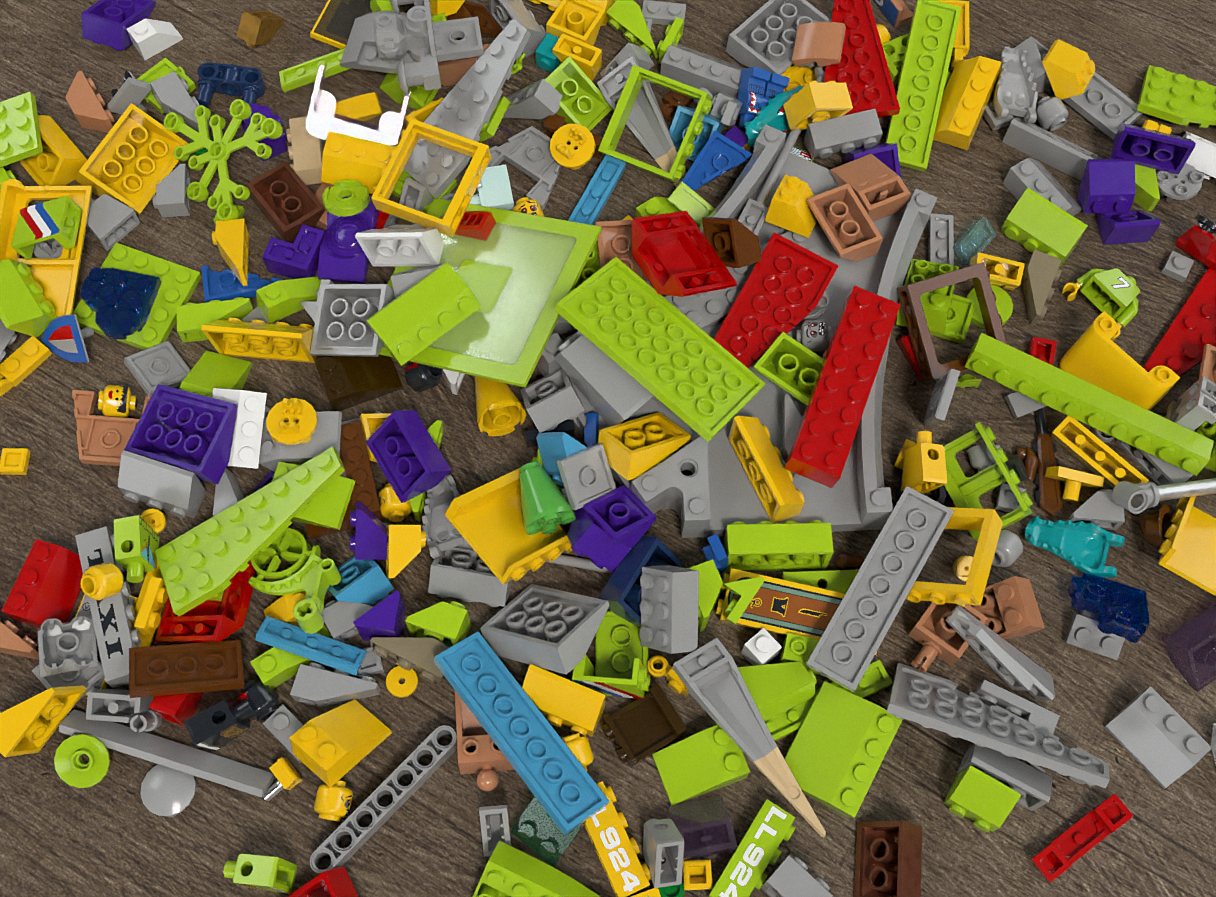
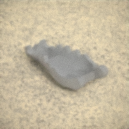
M1005 46L1002 49V64L994 92L993 104L999 118L1014 115L1024 117L1027 123H1034L1037 117L1035 110L1038 92L1036 91L1037 83L1032 82L1034 73H1031V67L1027 66L1025 61L1026 50L1013 49L1010 46Z
M451 474L447 475L437 486L427 491L428 498L425 499V505L423 506L425 515L422 516V529L426 532V542L429 547L430 556L433 559L440 557L441 551L465 544L466 547L470 546L445 516L453 499L461 496L456 489V483Z

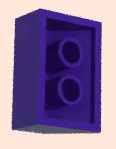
M1121 123L1114 137L1110 158H1134L1137 165L1179 175L1196 143L1191 139Z
M415 410L393 411L366 441L401 503H405L437 486L451 471Z

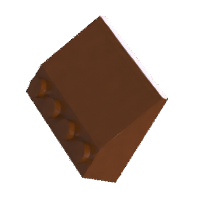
M361 421L341 425L340 459L345 471L340 476L356 481L341 528L337 530L305 523L308 539L355 529V526H350V511H355L356 502L364 504L381 522H384Z

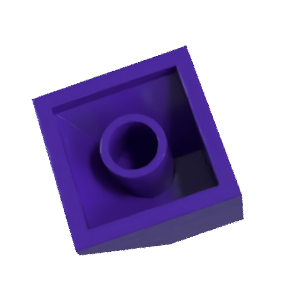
M897 143L877 144L869 148L862 146L855 148L851 152L844 153L846 163L872 154L901 178Z

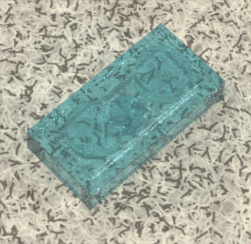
M979 217L953 246L963 265H970L971 258L978 252L981 253L996 236L987 218Z

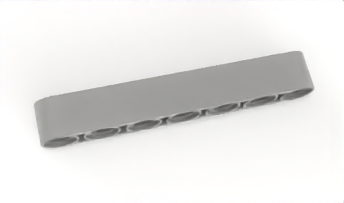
M446 725L436 728L313 852L310 857L312 870L317 874H321L326 870L342 867L456 751L457 735L454 729ZM447 734L453 737L452 742L448 746L438 744L440 737ZM425 754L433 756V760L428 766H421L419 764L421 756ZM405 774H411L413 776L412 783L408 786H401L399 784L400 778ZM383 795H393V801L389 806H380L379 801ZM366 814L372 815V823L368 827H360L359 821L361 817ZM351 835L352 843L350 846L344 849L340 848L339 840L341 837ZM323 856H330V866L327 869L320 870L318 867L319 860Z

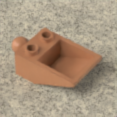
M455 691L457 752L460 775L479 773L476 779L478 787L483 791H491L498 784V775L495 771L515 769Z

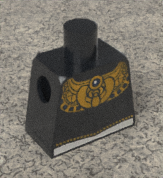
M249 698L239 704L223 700L185 720L184 724L195 746L217 751L250 728L246 718L256 713L257 710Z

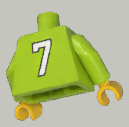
M1094 268L1076 280L1077 283H1067L1062 290V294L1066 291H1071L1072 293L1067 297V301H1072L1075 299L1077 291L1081 288L1080 291L1102 313L1105 311L1116 321L1118 331L1111 339L1114 341L1120 335V328H1124L1137 314L1139 301L1136 296L1140 293V289L1136 286V280L1133 277L1126 276L1117 268L1111 270Z

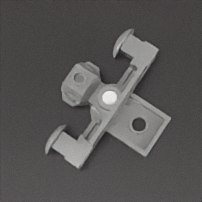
M390 0L393 9L398 14H400L399 5L414 4V7L408 10L405 20L400 19L396 14H383L373 19L376 46L379 58L382 61H394L404 58L407 51L417 61L405 64L404 60H401L398 65L399 85L408 96L409 87L424 85L425 91L441 89L438 62L477 57L484 53L478 17L433 22L430 0Z

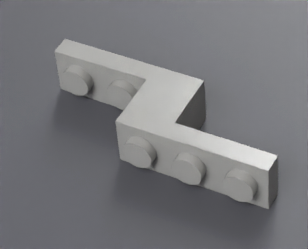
M983 680L975 691V694L980 696V700L988 706L998 705L1036 725L1034 730L1047 737L1050 733L1053 734L1060 717L1059 715L986 680ZM1071 776L1069 777L1072 781L1076 783L1087 784L1083 780Z

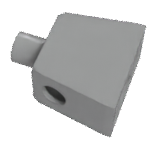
M103 194L96 200L91 198L86 227L102 247L108 251L115 243H118L140 224V221L132 208Z
M649 819L644 824L643 856L650 871L654 888L682 884L683 837L672 819Z

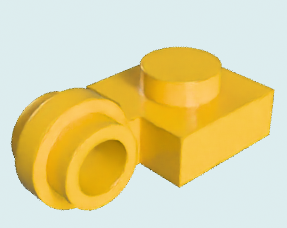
M658 655L650 658L647 664V670L650 675L657 678L665 676L666 681L669 682L667 685L672 691L679 695L683 693L687 697L689 694L687 692L688 688L673 670V667L668 664V661ZM659 663L663 668L657 670L653 665Z

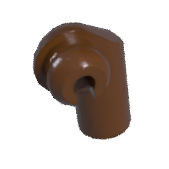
M1019 446L1016 448L1015 455L1019 454L1029 475L1027 480L1034 481L1038 459L1031 448Z

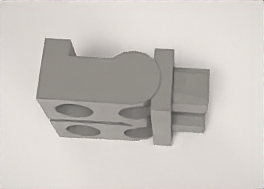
M1203 376L1178 398L1177 403L1172 401L1168 405L1167 414L1164 418L1194 432L1205 421L1211 424L1215 423L1216 384Z

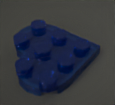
M95 267L90 270L89 275L82 283L81 298L92 311L96 312L95 322L106 336L113 339H127L126 336L136 331L140 332L146 324L160 288L161 280L156 276L126 270Z
M1084 573L1082 577L1076 578L1073 576L1067 589L1069 596L1072 598L1071 605L1078 610L1086 609L1093 612L1096 620L1099 622L1097 627L1101 632L1105 634L1113 633L1130 642L1137 643L1147 631L1150 622L1146 591Z

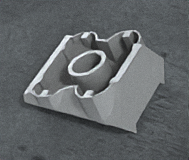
M85 616L75 617L71 622L62 623L58 619H47L42 623L41 628H37L40 678L98 666L96 634L92 618Z

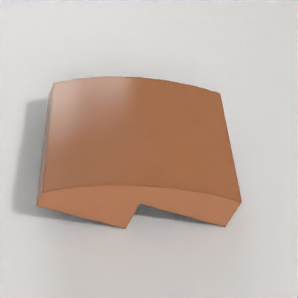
M837 22L799 24L792 57L794 65L799 66L816 62L819 67L840 63L846 30L845 24Z

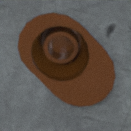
M1166 504L1161 506L1160 511L1142 515L1139 519L1144 538L1148 544L1156 547H1161L1163 542L1168 539L1164 537L1170 525L1174 524L1170 522L1172 512Z

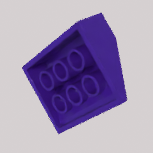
M158 384L124 450L193 472L198 479L218 485L230 459L237 405Z

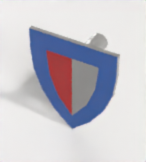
M76 314L65 315L50 322L44 331L41 341L53 353L70 362H89L83 339L93 336L94 330L90 327L80 330Z

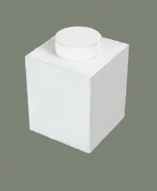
M763 628L744 644L741 653L753 666L767 665L778 656L782 647Z

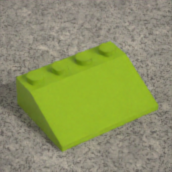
M823 681L784 759L804 794L846 818H855L903 719L887 713L886 709Z

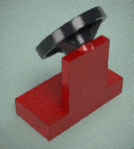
M1197 214L1195 219L1198 221L1199 226L1194 225L1177 239L1175 246L1215 270L1216 242L1214 241L1215 236L1212 234L1216 233V224Z

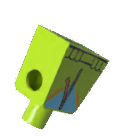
M140 515L114 519L115 559L127 571V581L131 583L142 582L144 572L154 571L157 565L155 550L159 548L160 536Z

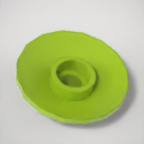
M88 734L73 735L65 739L57 748L54 757L55 770L60 779L70 786L77 788L91 787L99 783L108 773L110 766L109 751L105 744L95 736ZM82 754H86L89 757V762L82 760Z

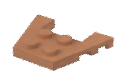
M73 390L72 398L75 404L74 416L77 422L76 434L79 460L84 464L120 466L121 454L140 419L93 415L98 397L96 392ZM148 396L145 398L142 414L151 399Z

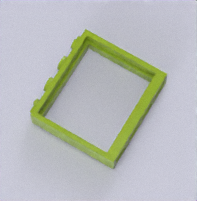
M633 65L598 151L604 156H611L625 162L627 165L677 183L678 178L681 179L684 175V164L687 157H691L694 151L693 142L696 135L699 136L702 132V121L705 114H709L711 110L712 98L708 92ZM644 80L699 101L670 172L615 151Z

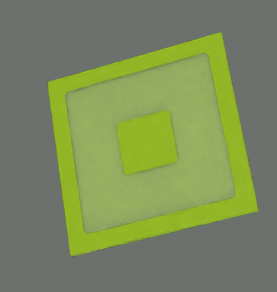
M434 198L426 214L443 219L452 200ZM469 204L466 211L491 212L496 224L486 241L455 234L451 237L439 232L445 243L439 264L450 262V266L467 284L482 307L409 361L526 388L560 318V314L554 308L557 302L573 291L602 228L589 224ZM397 266L392 275L404 270L426 266ZM390 278L387 285L393 289L392 281ZM383 345L379 354L392 357Z

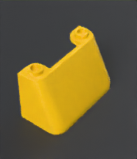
M1104 311L1059 362V369L1150 411L1180 377L1166 366H1156L1149 372L1140 366L1111 340L1118 331V325Z

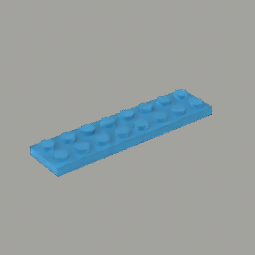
M479 632L474 633L435 656L433 662L564 836L608 805L610 801Z

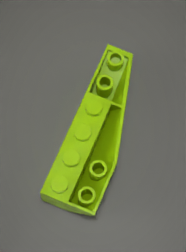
M501 841L497 843L473 897H600L554 867Z

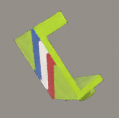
M68 196L20 209L11 247L26 260L32 258L35 243L54 238L65 249L74 248L82 209Z
M586 654L573 669V682L606 696L644 699L645 691H649L650 675H647V669L644 668L639 658H634L632 679L594 676L595 668Z

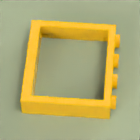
M411 118L406 130L403 129L398 146L396 145L392 150L388 166H384L379 184L373 188L374 193L371 199L375 208L426 228L437 229L438 232L453 237L492 158L489 146ZM419 138L473 157L443 219L388 200Z
M948 507L954 510L944 529L981 531L966 585L915 581L906 599L915 603L931 601L939 605L954 603L965 607V604L981 606L1003 522L995 509Z

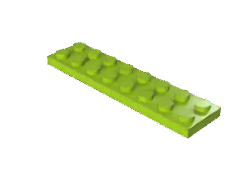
M936 0L916 1L896 90L900 112L899 115H892L890 117L885 144L897 143L900 166L922 172L927 169L962 7Z

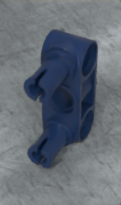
M212 62L203 63L198 67L199 91L196 100L199 105L207 108L213 93L242 96L241 100L255 104L256 99L266 92L262 74L256 68Z

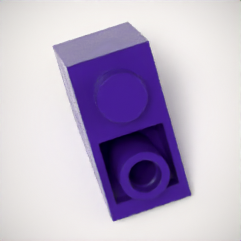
M356 502L355 511H350V526H355V535H350V551L355 552V560H387L386 526L364 504Z

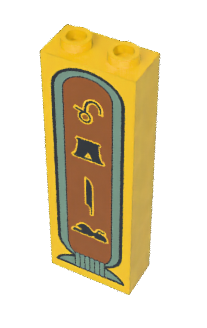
M731 568L729 574H724L723 584L757 577L765 579L736 625L756 630L765 628L767 632L786 636L787 633L820 640L845 596L844 593ZM727 589L724 600L719 599L716 614L720 615L719 621L729 623L726 621L729 614L725 610L733 598L737 601L740 598Z

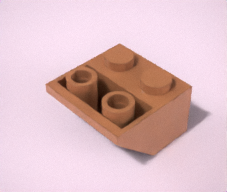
M1013 576L985 588L981 606L973 605L974 609L988 618L984 625L1004 640L1022 637L1045 628L1030 579Z

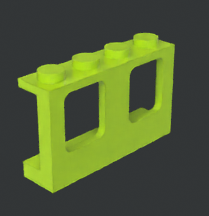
M978 422L975 424L976 429L944 446L947 484L944 486L956 508L984 509L979 501V497L995 487L1008 482L1020 507L1000 518L1003 522L1002 529L1032 514L1030 506L1033 505V502L1026 491L1021 492L1017 484L1021 481L1014 469L1009 471L1005 464L1008 458L1001 447L996 448L993 442L996 436L989 426L985 427ZM983 439L996 463L972 477H966L956 459V454ZM969 530L973 539L978 541L981 531Z

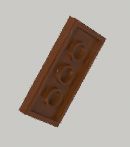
M241 640L129 648L130 698L244 689Z

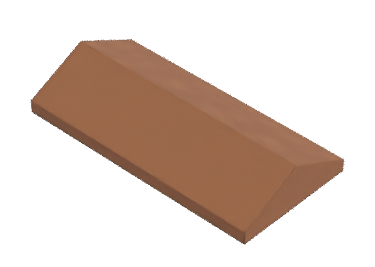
M632 220L596 222L595 225L602 228L597 239L600 269L617 257L646 281L648 278L633 257Z

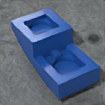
M715 534L707 538L710 545L702 549L707 561L714 560L717 570L721 575L728 565V557L718 535Z

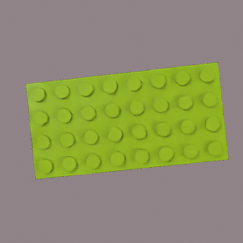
M617 257L557 302L554 308L558 314L708 443L766 385L765 382L661 294H658L654 288Z

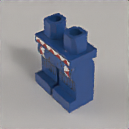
M757 67L741 70L738 100L743 104L738 114L740 116L739 128L745 129V122L754 120L757 117L756 113L761 111L760 108L768 105V100L775 98V95L782 93L784 88L788 87V77Z

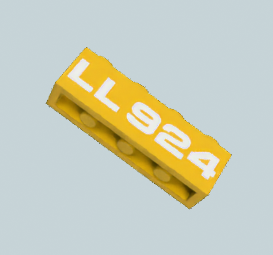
M1067 416L1052 432L1051 438L1095 475L1104 477V482L1112 489L1122 481H1129L1133 484L1149 482L1145 476L1076 419Z
M603 781L597 783V786L610 802L602 810L583 822L615 896L631 897L650 887V871L646 863L641 865L636 855L640 853L639 847L634 837L628 838L625 831L628 824L622 811L617 813L613 805L616 802V797L611 787H605Z

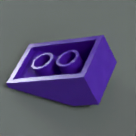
M99 0L81 13L82 37L92 40L94 43L104 44L115 50L123 51L132 44L127 28L145 18L148 19L155 7V1Z

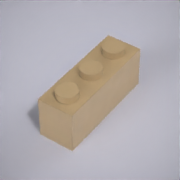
M317 116L289 119L290 128L286 129L288 142H292V146H288L290 160L294 161V163L290 164L291 168L305 185L322 183L323 149Z

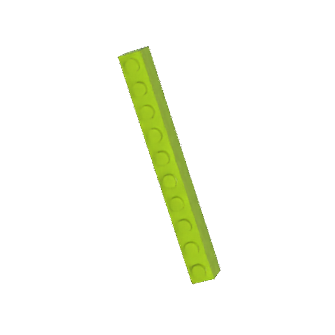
M984 333L980 334L970 352L965 365L966 368L1197 476L1210 460L1214 440Z

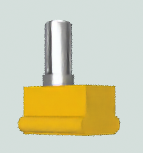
M279 758L269 768L277 778V781L267 789L263 798L269 801L281 790H291L303 780L287 758Z

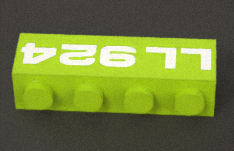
M767 799L708 897H749L754 887L759 890L768 876L763 873L769 863L774 865L782 852L778 849L783 839L788 842L796 827L792 823L796 817Z

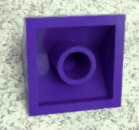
M1130 210L1129 213H1096V221L1103 245L1148 242L1160 225V219L1142 210Z
M626 485L583 505V509L614 542L632 548L656 520V516Z
M396 590L353 622L363 641L370 642L372 637L402 636L406 608L400 593Z

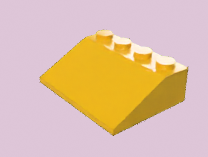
M131 103L79 170L75 181L83 186H92L94 194L98 196L106 194L132 208L136 214L140 215L153 195H155L156 185L169 175L180 161L173 155L177 146L183 147L189 143L167 130L162 124Z
M228 318L227 320H216L204 324L201 328L218 353L226 356L315 363L314 359H317L316 355L310 354L314 327L309 324L290 326L285 322L266 324L261 320L242 322L237 318Z

